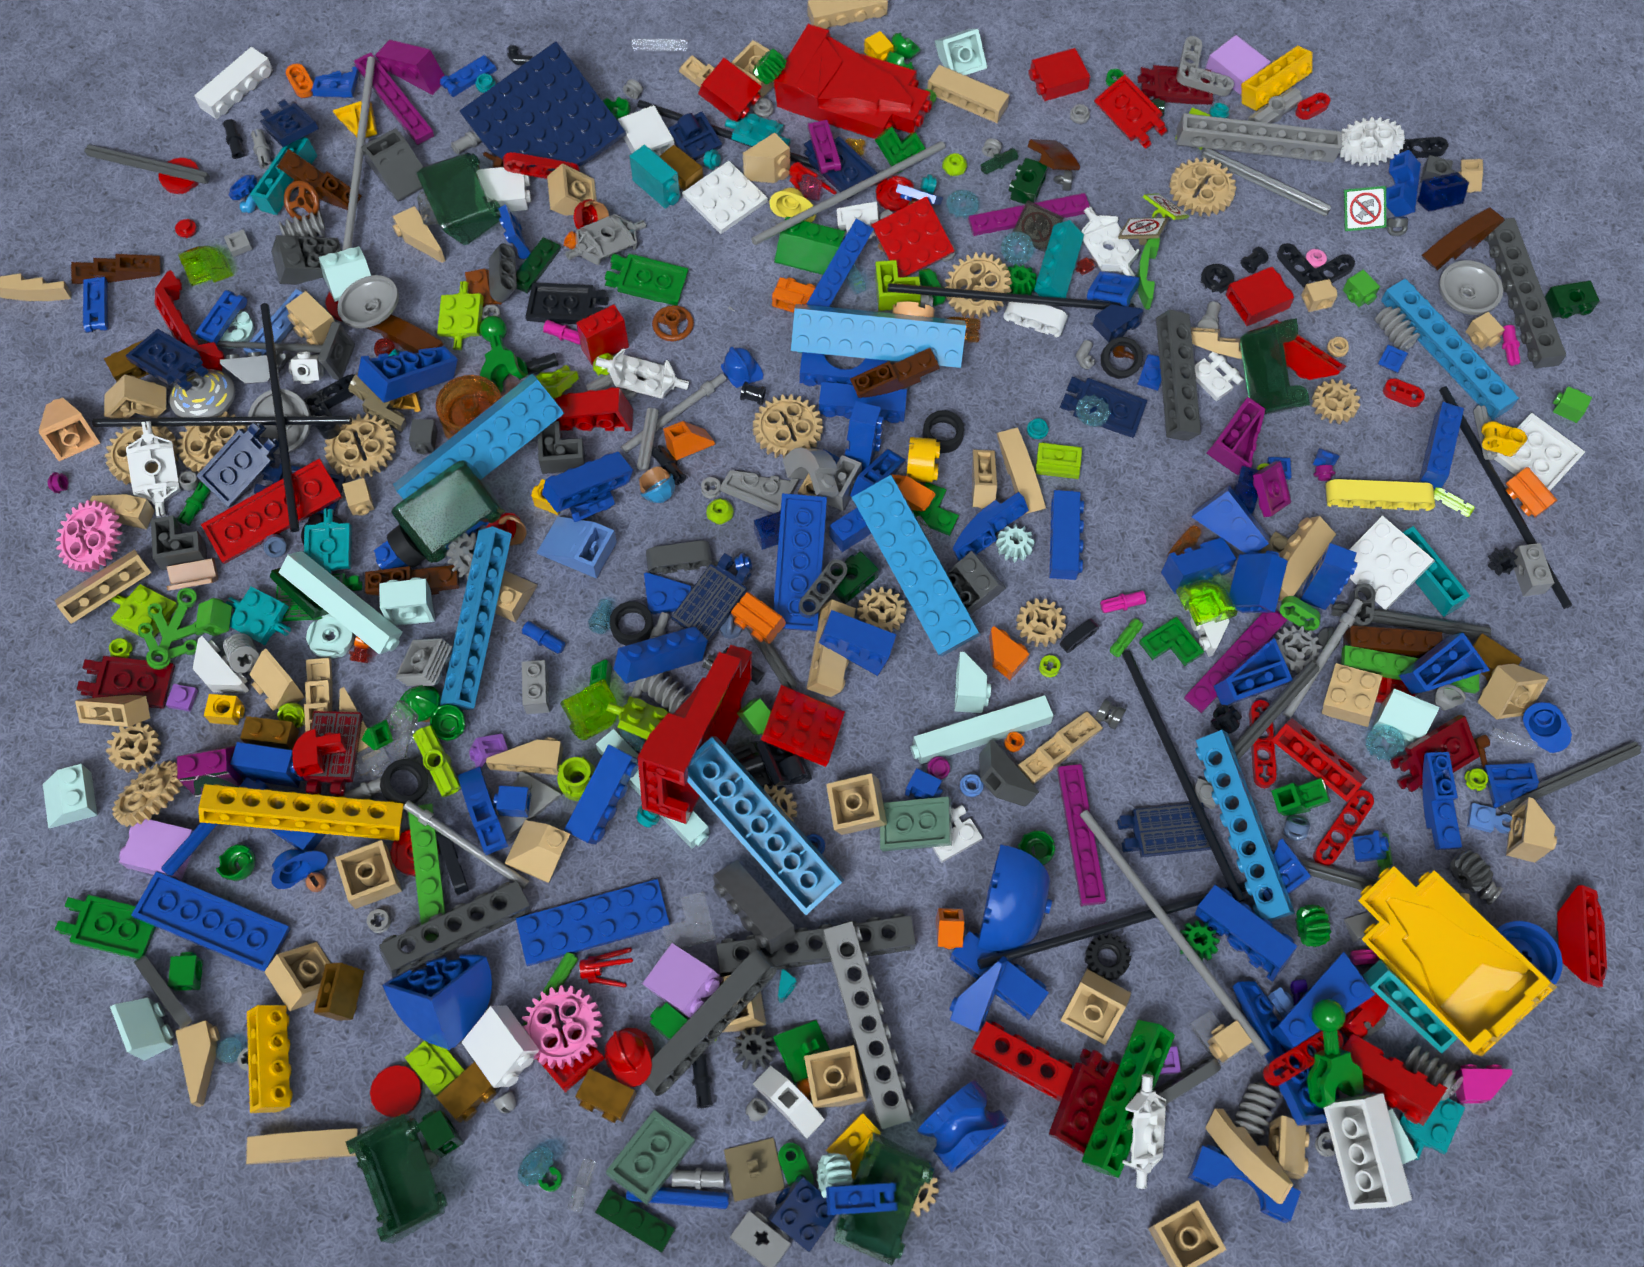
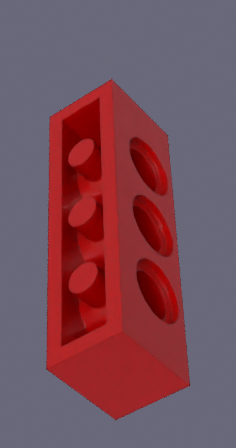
M1293 718L1271 740L1318 779L1322 778L1325 785L1346 802L1350 800L1367 780L1363 774Z
M985 1022L972 1047L971 1053L1061 1102L1073 1071L1072 1065L1063 1059L1057 1061L1050 1057V1053L1039 1046L1034 1048L1026 1044L1027 1040L1020 1035L1014 1034L1012 1036L1004 1031L1005 1028L996 1022H991V1024ZM999 1041L1004 1042L1008 1047V1051L1005 1053L997 1051L995 1043ZM1026 1054L1030 1058V1064H1020L1018 1055ZM1042 1066L1051 1068L1053 1072L1051 1078H1046L1041 1074L1040 1068Z

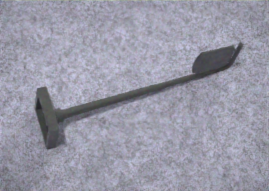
M332 322L323 345L274 343L275 350L320 353L318 357L320 363L333 379L339 380L345 373L355 343L341 323ZM197 340L199 345L210 343L205 340ZM219 341L216 346L266 349L265 343Z

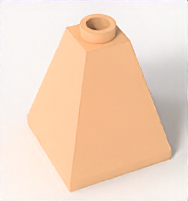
M63 397L46 404L39 434L58 461L100 444L99 439L81 412Z

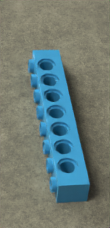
M1405 278L1385 291L1381 302L1386 307H1392L1393 309L1401 308L1398 316L1405 314L1406 317L1403 322L1406 320L1411 321L1407 328L1412 326L1416 328L1412 335L1420 333V337L1417 340L1478 405L1487 407L1488 416L1492 420L1512 409L1519 397L1487 365L1486 361L1472 349L1470 344L1466 343L1458 332L1445 321L1443 316L1430 305L1429 301L1416 290L1414 285L1410 284Z
M493 526L478 531L440 705L450 704L457 706L460 710L474 709L512 536L511 533Z
M1220 730L1197 739L1198 747L1195 750L1199 760H1203L1206 769L1203 772L1208 783H1212L1214 789L1211 792L1216 805H1220L1222 811L1220 814L1221 822L1224 827H1228L1231 836H1228V841L1233 850L1236 849L1239 858L1236 859L1238 868L1241 873H1245L1247 879L1245 882L1246 890L1250 896L1253 895L1256 903L1253 905L1255 914L1259 918H1265L1270 922L1294 914L1293 905L1229 734ZM1221 754L1222 762L1214 765L1213 758L1215 755ZM1229 775L1231 779L1230 784L1227 787H1222L1221 781L1223 777ZM1233 798H1238V807L1231 810L1229 806L1230 801ZM1246 820L1247 829L1244 832H1239V822ZM1253 842L1256 850L1252 855H1248L1246 847L1249 843ZM1259 865H1262L1264 868V875L1261 878H1257L1254 874L1255 868ZM1270 888L1273 892V897L1270 901L1266 902L1263 898V892Z

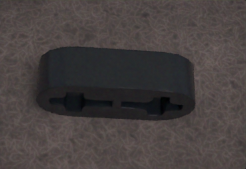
M1090 618L1065 636L1059 645L1066 653H1070L1094 635L1099 626Z

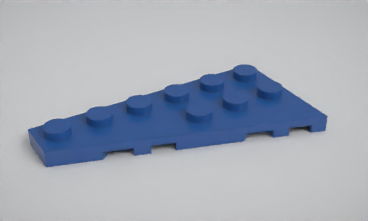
M1255 981L1237 982L1232 988L1247 1017V1021L1270 1050L1264 1055L1269 1064L1286 1053L1271 1032L1280 1021L1272 1012L1274 1006ZM1290 1056L1289 1061L1291 1065L1299 1068L1298 1059ZM1313 1065L1279 1086L1280 1092L1284 1096L1297 1126L1327 1123L1324 1108L1316 1106L1309 1096L1307 1077ZM1280 1067L1273 1074L1278 1076L1285 1070L1283 1067ZM1337 1093L1335 1094V1100L1339 1098Z

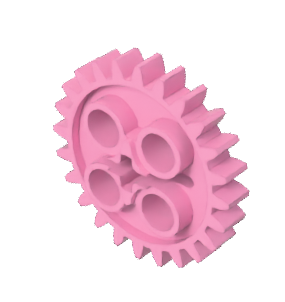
M86 500L85 504L80 502L78 508L72 507V515L65 514L67 517L66 522H60L64 527L57 530V532L61 533V537L56 538V541L61 542V544L56 549L62 551L59 557L64 559L62 563L68 565V568L83 573L85 571L91 573L93 569L98 571L100 565L106 566L105 559L112 560L111 552L118 551L114 546L121 543L117 536L121 535L122 532L117 529L122 523L117 522L119 515L114 514L115 509L110 508L109 505L96 500L93 502Z
M560 985L559 992L557 993L551 987L550 995L548 996L544 992H540L542 1000L538 1001L533 998L532 1001L535 1007H526L530 1015L522 1017V1020L527 1023V1025L522 1027L539 1048L538 1053L533 1059L539 1058L538 1062L541 1065L548 1061V1066L552 1069L556 1062L560 1069L564 1068L565 1062L574 1067V1059L576 1058L582 1063V1054L585 1053L591 1056L592 1054L588 1048L590 1046H598L594 1038L602 1037L600 1032L596 1031V1029L603 1027L600 1021H596L602 1017L599 1011H595L598 1005L596 1002L591 1003L592 997L589 994L584 997L585 993L582 989L578 990L575 994L573 986H570L566 992L563 985ZM557 1006H559L560 1019L565 1023L563 1025V1032L568 1041L567 1048L564 1047V1036L558 1030L561 1028V1024L555 1011ZM575 1006V1013L571 1016H566L567 1009ZM552 1014L550 1022L542 1024L543 1017ZM576 1030H582L580 1038L572 1040V1034ZM552 1038H558L557 1044L553 1048H548V1042Z

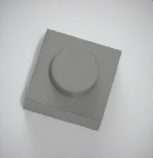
M244 230L224 237L233 257L253 250Z
M1198 778L1194 790L1200 803H1203L1205 807L1214 809L1216 803L1211 793L1214 791L1212 783Z

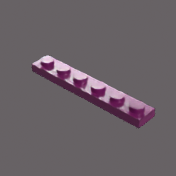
M371 52L354 60L355 67L364 78L367 58L369 56L374 57ZM375 58L373 90L417 145L434 137L433 130Z
M1085 193L971 215L968 216V222L973 236L1017 228L1028 205L1057 219L1085 214L1084 210L1089 208L1090 205Z
M1276 610L1274 613H1262L1188 692L1184 699L1200 713H1203L1217 698L1213 686L1261 645L1268 642L1288 619Z
M1082 765L1059 766L1057 773L1080 905L1105 904L1106 898L1095 837L1080 816L1085 810H1088L1090 813Z

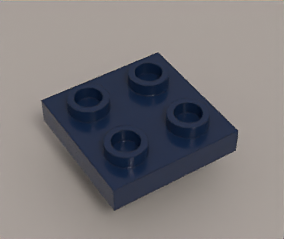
M702 111L695 115L693 113L685 114L678 120L677 124L668 128L674 139V144L694 161L704 157L706 151L722 148L720 139Z
M799 1175L791 1187L788 1186L780 1192L775 1201L776 1208L768 1219L806 1251L810 1252L836 1215H827V1199L822 1196L817 1188Z

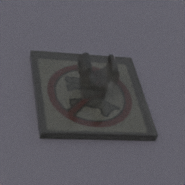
M1027 200L1011 237L1046 252L1053 226L1062 223L1064 217Z

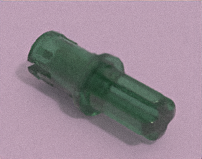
M1011 148L1001 154H995L993 158L981 164V171L984 174H989L997 169H1003L1005 165L1018 159L1017 151Z

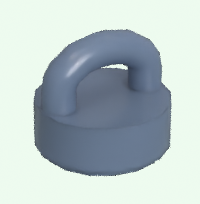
M271 534L263 541V549L269 557H280L287 549L286 542L280 535Z
M732 614L729 615L720 628L721 634L728 639L738 637L742 631L733 622L734 617Z
M1287 817L1284 834L1289 839L1295 841L1304 840L1308 835L1310 823L1301 817Z

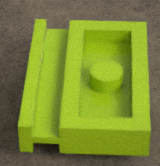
M1039 442L1035 474L1079 479L1082 447Z
M425 1040L404 1057L436 1097L465 1071L448 1049L433 1045Z

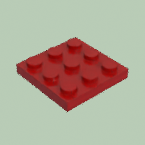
M927 196L871 224L888 260H896L898 278L908 277L955 252Z
M781 685L760 740L826 767L829 763L845 711Z

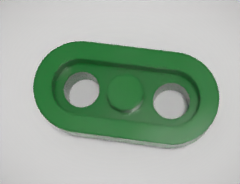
M930 268L919 271L921 286L944 288L938 282L936 273ZM932 296L933 306L944 304L946 297Z
M795 1143L783 1145L779 1150L778 1160L788 1186L791 1187L799 1175L805 1177L809 1183L814 1185L812 1172L801 1147ZM788 1152L795 1153L796 1158L793 1161L787 1160L786 1154Z

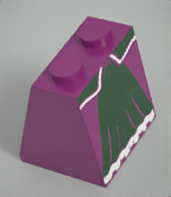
M235 746L197 751L177 756L178 780L195 797L202 795L204 784L239 787L243 783V778L230 765Z

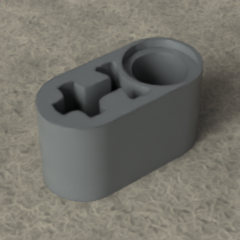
M1363 583L1358 585L1349 595L1348 609L1355 599L1363 602V605L1354 617L1356 620L1352 626H1367L1373 620L1376 592L1370 584ZM1358 592L1364 593L1366 600L1360 599Z

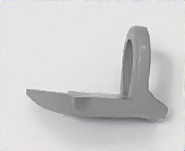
M1448 684L1437 689L1434 703L1444 711L1463 704L1466 700V695L1458 687Z

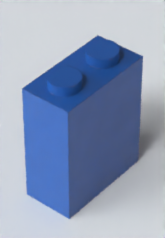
M1251 551L1249 554H1240L1226 605L1242 613H1274L1288 561L1279 557L1280 554L1274 551H1266V553Z
M236 743L230 765L244 780L248 777L252 781L259 779L263 783L296 788L299 787L300 781H304V778L299 777L293 768L292 750Z

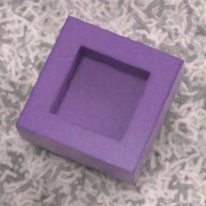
M173 684L166 706L191 712L198 690L194 687Z
M1177 1046L1170 1047L1160 1075L1179 1074L1181 1072Z

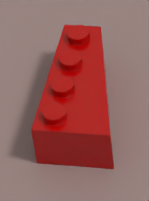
M612 387L606 390L568 393L553 398L564 412L562 416L555 420L559 421L561 431H573V427L583 431H592L593 427L605 428V431H614V427H625V431H632L633 408L620 388Z
M1353 1033L1342 1048V1050L1351 1052L1353 1063L1361 1068L1363 1073V1089L1370 1093H1383L1386 1105L1391 1108H1398L1414 1124L1419 1123L1424 1126L1448 1089L1440 1083L1437 1087L1427 1081L1428 1077L1419 1071L1417 1073L1409 1072L1404 1063L1395 1057H1389L1388 1059L1383 1057L1384 1053L1381 1049Z

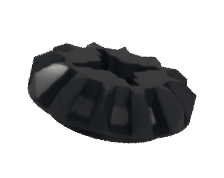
M1222 264L1208 265L1201 273V283L1205 285V289L1209 288L1212 293L1219 291L1221 294L1223 291L1228 290L1229 284L1234 282L1232 271ZM1215 275L1218 279H1221L1220 283H1218L1216 280H1213Z

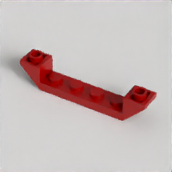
M172 270L167 271L155 288V306L173 337L200 354L203 367L222 371L220 360L225 359L222 350H219L214 342L199 345L197 339H193L188 324L183 322L180 310H176L173 301L180 298L182 284L180 279L175 277Z

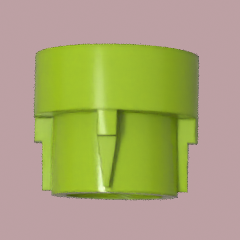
M572 757L564 761L562 765H559L557 782L562 794L570 800H580L595 771V767L585 757ZM580 775L584 777L582 781L572 783L575 776Z

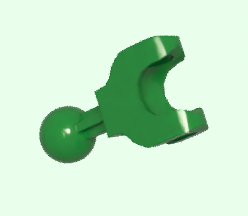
M488 316L480 324V334L486 341L490 342L492 350L485 354L486 360L482 366L480 377L484 389L493 396L503 391V382L509 374L519 378V380L528 375L526 362L503 345L502 340L506 336L507 326L504 320L498 316Z
M1322 999L1313 1006L1311 1017L1314 1025L1323 1031L1325 1050L1314 1053L1315 1062L1307 1077L1310 1099L1319 1108H1325L1335 1102L1337 1087L1342 1093L1350 1097L1360 1095L1364 1088L1362 1070L1357 1064L1353 1063L1351 1052L1339 1049L1337 1030L1345 1022L1344 1008L1333 999Z

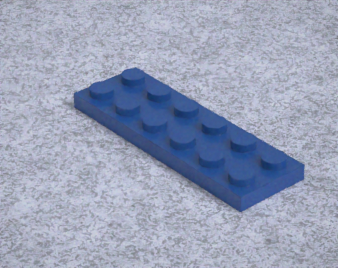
M782 493L773 610L784 618L786 625L783 629L817 632L819 612L812 618H804L798 611V605L802 597L822 573L827 497ZM818 584V585L816 586V589H817V591H818L819 593H820L821 584ZM810 601L804 602L802 605L806 612H813L815 610L814 604Z
M157 871L131 914L133 918L262 972L267 969L278 954L291 929L287 925Z
M658 879L516 918L527 966L563 957L567 952L572 954L670 926Z

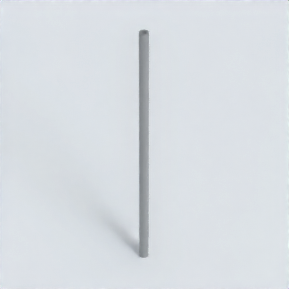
M372 56L367 58L342 251L352 248L363 162L361 146L365 145L375 68V58Z
M940 141L752 237V243L757 245L945 149L944 142Z
M1088 810L1080 814L1081 818L1232 1018L1239 1022L1260 1055L1264 1056L1270 1051L1093 816Z

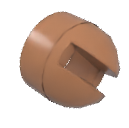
M320 872L310 873L305 881L307 888L312 892L323 890L326 886L325 876ZM312 877H315L318 881V886L314 885L311 880Z

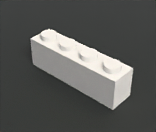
M250 47L194 95L199 107L215 119L225 115L230 107L240 102L245 94L250 90H254L259 82L270 76L273 69L269 59L253 47Z

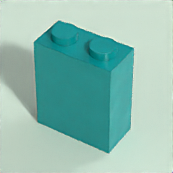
M645 144L629 155L633 181L665 209L670 205H675L680 198L678 173Z

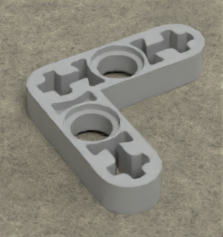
M1195 36L1188 37L1182 47L1176 76L1177 81L1184 86L1220 96H1228L1234 86V81L1228 76L1198 68L1202 41ZM1185 59H1192L1194 63H1188ZM1201 78L1208 79L1210 83H1204Z

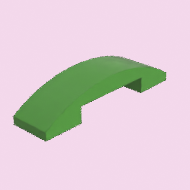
M1160 237L1149 238L1143 249L1137 270V277L1140 278V285L1137 288L1144 308L1148 310L1153 300L1155 284L1154 281H1147L1149 258H1156Z

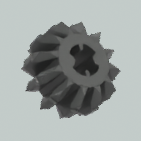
M1471 850L1458 853L1450 862L1449 868L1453 872L1452 876L1465 889L1468 888L1472 892L1480 891L1492 881L1493 872L1490 870L1491 867L1486 864L1485 859H1482L1478 853H1473Z
M752 1027V1035H748L747 1031L743 1030L744 1040L739 1037L735 1038V1042L740 1046L733 1047V1053L739 1054L735 1058L736 1063L745 1060L742 1065L744 1070L748 1068L749 1064H752V1071L756 1072V1064L760 1063L761 1068L765 1069L767 1066L764 1059L769 1062L773 1061V1056L769 1053L775 1052L776 1049L775 1046L769 1045L773 1041L772 1036L764 1039L766 1031L762 1029L759 1035H756V1028ZM751 1044H757V1048L761 1049L760 1051L757 1050L755 1055L751 1054V1050H747L748 1047L751 1049Z

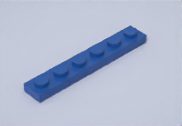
M857 218L855 219L806 305L830 306L874 228Z

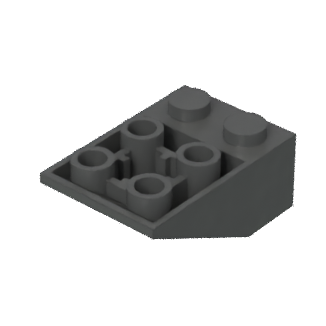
M397 128L361 146L367 164L397 202L432 183L429 175Z
M276 235L271 253L279 284L297 285L323 278L318 257L340 252L341 247L338 238Z
M973 551L969 552L947 572L969 614L992 601L1006 589L983 558Z

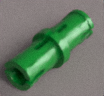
M199 482L194 493L185 501L186 505L177 517V521L180 523H187L186 525L190 526L198 511L203 509V503L211 492L204 483Z

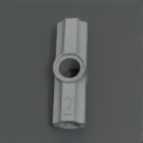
M1295 87L1288 89L1280 96L1271 97L1268 104L1252 114L1248 121L1262 123L1280 121L1284 114L1302 101L1301 91Z

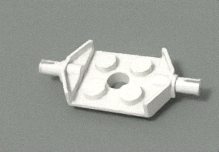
M1092 207L1086 208L1084 213L1089 218V222L1081 230L1084 234L1083 242L1101 271H1119L1120 273L1123 272L1124 275L1135 277L1130 265L1137 258L1139 249H1136L1135 252L1128 239H1118L1122 231L1117 224L1118 217L1098 216ZM1110 244L1114 247V249H1105L1103 245Z
M624 348L612 360L597 357L595 366L607 368V372L610 373L614 385L619 388L662 399L671 389L674 390V387L687 390L689 381L675 377V373L668 360H666L664 365L630 357L624 355ZM637 376L644 378V381L639 380Z
M146 421V423H141L143 429L142 437L126 447L134 496L145 498L155 505L156 517L166 516L164 503L181 491L173 450L174 444L170 440L154 436L151 422ZM151 462L158 464V470L154 473L146 471V466Z
M1151 1074L1142 1075V1089L1125 1109L1134 1112L1132 1120L1133 1142L1131 1144V1161L1123 1160L1122 1163L1136 1170V1187L1140 1189L1147 1188V1174L1163 1158L1166 1099L1157 1095L1156 1091L1152 1090L1153 1075Z

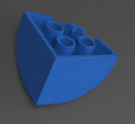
M1000 844L988 889L977 947L993 951H1008L1025 946L1038 934L1044 913H1050L1052 900L1048 899L1050 889L1049 874L1042 863L1032 855L1017 848Z
M460 955V959L447 961L446 957L426 962L427 967L414 972L409 970L390 979L383 984V988L393 1009L412 1032L428 1043L450 1050L468 1035L485 1014L492 990V975L487 957Z

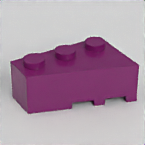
M389 40L376 53V58L386 72L407 81L431 95L441 87L440 79L445 75L430 49Z
M1247 397L1206 454L1236 475L1243 477L1252 467V458L1256 450V441L1261 430L1265 408Z

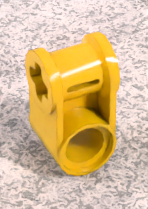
M1487 422L1481 428L1484 435L1482 447L1485 450L1494 451L1508 457L1514 456L1527 441V435L1521 429L1502 425L1498 422Z

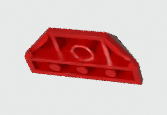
M1278 320L1268 324L1267 331L1273 357L1278 359L1282 366L1290 367L1296 371V375L1300 378L1312 380L1334 376L1346 368V365L1340 363Z
M1578 885L1557 912L1558 947L1561 951L1563 964L1582 982L1599 988L1603 987V980L1607 973L1605 922L1601 906L1597 900V891L1584 885Z

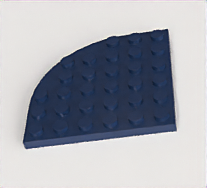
M557 41L460 110L461 115L487 149L494 156L502 160L505 154L515 152L582 166L627 135L626 131ZM551 168V169H547V170H549V171H554L555 168Z

